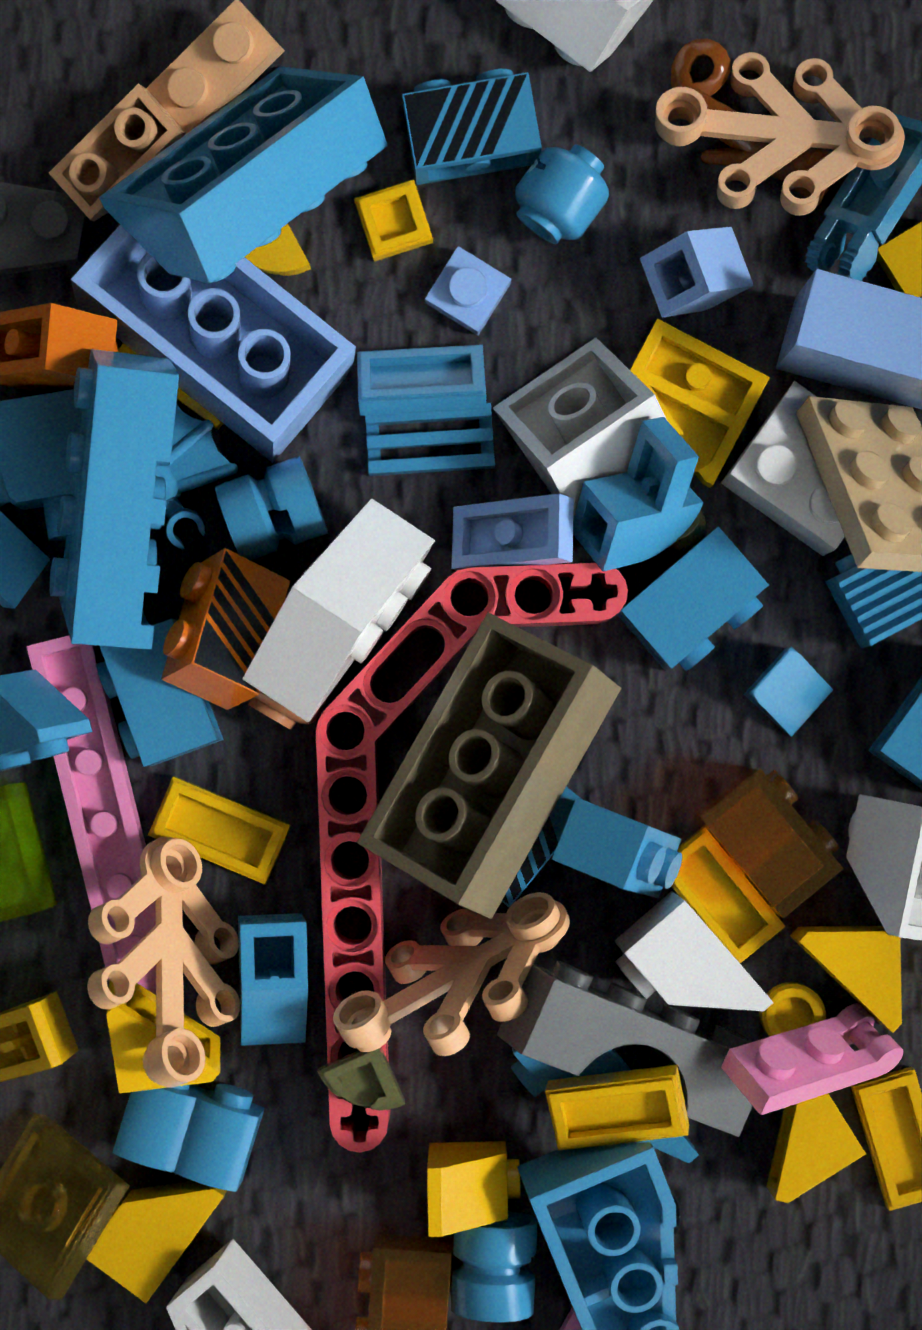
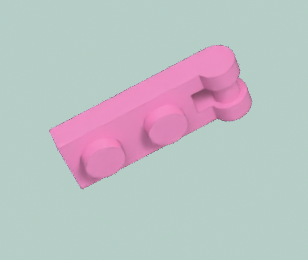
M854 1003L842 1010L837 1017L731 1048L721 1068L760 1115H764L882 1076L899 1063L903 1056V1049L890 1035H880L873 1027L874 1017L862 1004ZM855 1044L859 1050L854 1051L849 1045Z

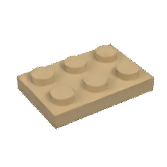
M808 396L796 412V415L857 568L922 572V427L913 407Z

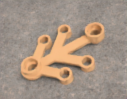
M755 52L743 53L735 59L732 65L731 86L740 96L756 97L771 115L707 109L703 96L698 91L688 87L669 89L661 95L656 105L655 127L657 133L671 145L686 146L696 141L700 136L769 143L741 164L728 165L720 172L717 184V197L724 206L731 209H740L749 205L754 198L755 189L758 184L809 148L832 149L833 151L808 171H793L783 181L780 202L783 208L793 215L809 214L816 208L820 193L854 168L880 170L893 164L900 156L905 140L902 125L892 111L881 106L861 108L833 78L834 74L831 66L826 61L817 58L807 59L798 65L795 72L793 91L796 97L805 103L815 104L820 102L836 122L814 120L770 72L768 60ZM746 70H753L760 77L749 80L742 77L740 73ZM815 76L820 78L823 84L812 86L805 83L803 79ZM675 119H685L690 125L676 126L670 122ZM868 137L874 138L881 145H868L861 140ZM731 181H741L747 188L741 192H734L728 189L726 184ZM796 187H803L811 193V196L800 199L793 196L790 190Z
M161 837L150 842L143 849L140 856L141 877L117 900H110L95 907L90 912L88 918V926L92 936L102 944H112L128 937L134 929V918L156 900V925L117 964H112L95 971L88 980L87 988L90 999L97 1007L101 1009L114 1008L128 1002L132 998L135 985L156 964V1038L151 1040L144 1053L143 1067L145 1073L153 1082L163 1087L173 1088L197 1079L205 1066V1052L201 1041L191 1031L184 1029L183 973L199 994L196 999V1011L204 1024L210 1027H217L233 1021L240 1012L239 996L230 985L222 982L210 964H217L234 957L239 945L238 935L234 928L220 919L196 885L202 874V862L197 850L186 840ZM183 911L199 930L195 937V943L183 928ZM108 914L115 921V930L108 923ZM214 936L220 941V950L215 945ZM108 978L113 982L115 986V996L110 992L108 988ZM215 998H217L221 1005V1013L216 1007Z
M541 892L521 897L510 906L507 913H495L492 919L475 913L470 909L456 910L442 921L440 927L449 946L419 945L416 941L408 940L393 946L385 956V964L394 980L400 984L414 982L421 978L426 971L435 972L384 1001L378 993L367 990L354 993L338 1005L333 1015V1022L348 1046L357 1048L361 1052H371L379 1049L389 1040L391 1024L448 992L437 1013L426 1021L423 1033L437 1055L449 1056L455 1054L469 1040L470 1033L463 1020L491 966L507 958L498 978L491 981L484 988L482 999L494 1020L499 1022L511 1021L519 1017L528 1006V998L522 985L538 953L548 951L559 943L569 928V915L560 902L555 901L549 894ZM483 937L492 938L489 941L483 943L482 945L476 946L481 942Z

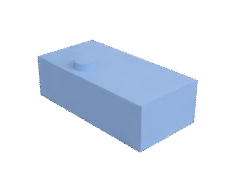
M119 225L71 278L75 299L79 308L85 312L117 319L116 337L138 355L170 359L179 374L178 387L272 463L353 369L356 346L245 257L236 263L235 270L226 278L212 283H204L169 274Z
M816 269L795 297L776 369L922 409V298Z

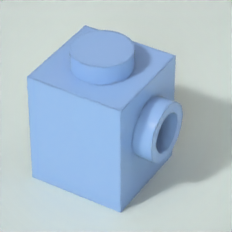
M732 227L686 231L640 258L662 318L705 311L754 286Z

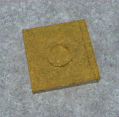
M34 1113L0 1170V1255L47 1299L62 1300L130 1185L58 1123L45 1115Z

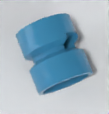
M300 456L266 467L264 479L259 481L247 474L215 486L217 498L237 552L240 556L250 561L278 552L281 540L287 539L294 545H298L328 534L324 518Z
M508 1211L507 1220L454 1233L453 1255L463 1261V1264L452 1270L451 1311L467 1319L483 1322H514L528 1319L534 1315L535 1274L528 1270L525 1265L530 1263L531 1257L536 1255L537 1218L518 1211Z

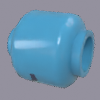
M575 144L570 151L560 147L545 148L516 186L515 199L520 206V209L517 211L518 218L531 231L550 243L557 244L561 238L565 240L579 239L604 207L609 197V188L600 175L604 169L603 163L593 153L580 145Z

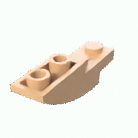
M234 0L147 88L138 83L49 174L91 221L98 220L108 213L99 198L101 195L241 95L285 50L240 0Z

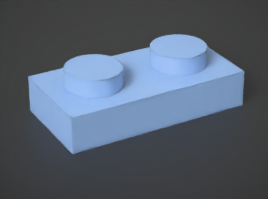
M558 493L453 507L452 569L550 565L572 562L574 498Z

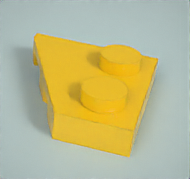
M657 318L630 371L655 394L667 421L699 456L694 474L703 485L711 488L770 377Z

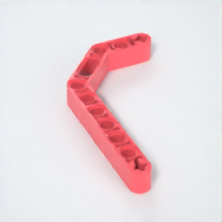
M596 563L472 567L457 570L437 588L323 711L318 719L316 752L328 1064L342 1058L341 1045L345 1042L333 1022L334 1012L344 1000L338 986L340 977L353 971L362 972L372 981L374 992L378 993L383 1001L386 1000L381 857L366 849L369 856L368 869L363 874L354 877L341 873L335 866L334 854L338 845L348 841L357 842L379 804L377 741L473 639L488 612L516 627L590 625L607 622L621 611L627 600L628 589L626 580L619 570L612 569L603 572ZM559 577H569L571 579L568 591L587 589L593 577L600 578L602 588L612 589L614 597L607 599L603 603L602 611L593 610L592 601L589 599H571L568 603L571 613L562 614L559 610L562 604L563 590ZM528 580L542 582L550 591V606L537 614L525 612L516 603L515 590L518 585ZM466 582L476 583L483 587L487 593L488 604L478 615H462L452 606L451 595L460 584ZM429 628L439 632L445 642L444 652L441 657L400 700L392 703L379 700L374 694L372 684L373 678L384 664L416 631ZM347 712L357 715L363 722L365 729L364 738L361 743L350 750L337 747L331 740L329 733L330 725L334 718ZM342 777H355L366 788V803L358 812H343L333 803L332 789L335 783ZM354 906L366 911L372 924L371 932L366 937L352 940L340 933L337 928L336 919L338 912L343 908ZM387 1041V1042L382 1046V1050H383V1052H384V1054H385V1056H386V1059H387V1061H388V1063H389L388 1041ZM328 1089L330 1128L332 1136L337 1143L348 1151L359 1153L372 1150L379 1145L387 1134L391 1110L379 1111L365 1108L367 1115L377 1116L378 1118L370 1120L368 1130L357 1131L354 1120L344 1119V1117L351 1115L354 1104L338 1097Z

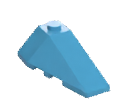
M628 1142L559 1151L557 1149L517 1166L581 1329L679 1330L676 1322L675 1285H678V1265L674 1258L676 1204L651 1142Z

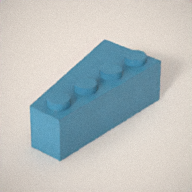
M90 349L88 369H77L73 403L74 408L83 409L80 433H69L65 456L66 472L74 473L72 496H61L57 520L58 535H66L64 558H53L50 572V596L59 597L72 644L152 650L154 625L148 624L143 611L144 592L158 593L160 566L156 565L157 547L155 539H150V529H160L161 525H164L167 503L165 478L156 476L157 465L169 466L171 463L179 374L168 358Z

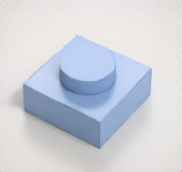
M458 246L427 294L425 304L478 336L510 286L512 279Z

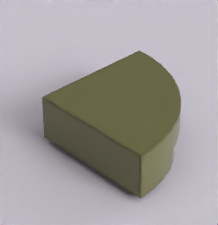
M382 1047L371 1052L357 1050L320 1067L317 1071L324 1084L332 1093L354 1105L379 1111L405 1105L404 1096Z

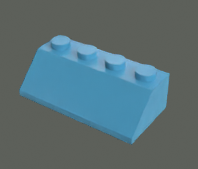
M279 66L99 198L104 209L169 274L204 283H212L229 276L235 270L236 263L256 247L269 244L278 238L281 234V228L300 213L318 207L324 201L325 194L344 179L352 178L363 172L367 168V161L386 148L388 144L364 76Z

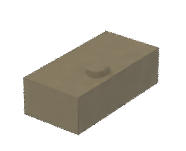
M488 612L357 843L455 903L492 919L614 703L621 687L592 664Z

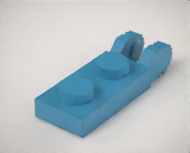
M895 114L902 125L905 135L903 149L898 159L890 166L880 170H866L858 167L851 170L824 212L826 218L814 235V240L810 241L811 244L807 247L808 251L805 255L807 259L805 262L810 270L830 271L831 266H834L835 260L842 254L845 247L846 234L849 233L854 236L839 259L840 263L837 266L839 267L837 274L859 281L866 277L867 271H870L876 262L879 244L883 245L922 184V121ZM872 138L868 145L876 146L881 144L878 140Z

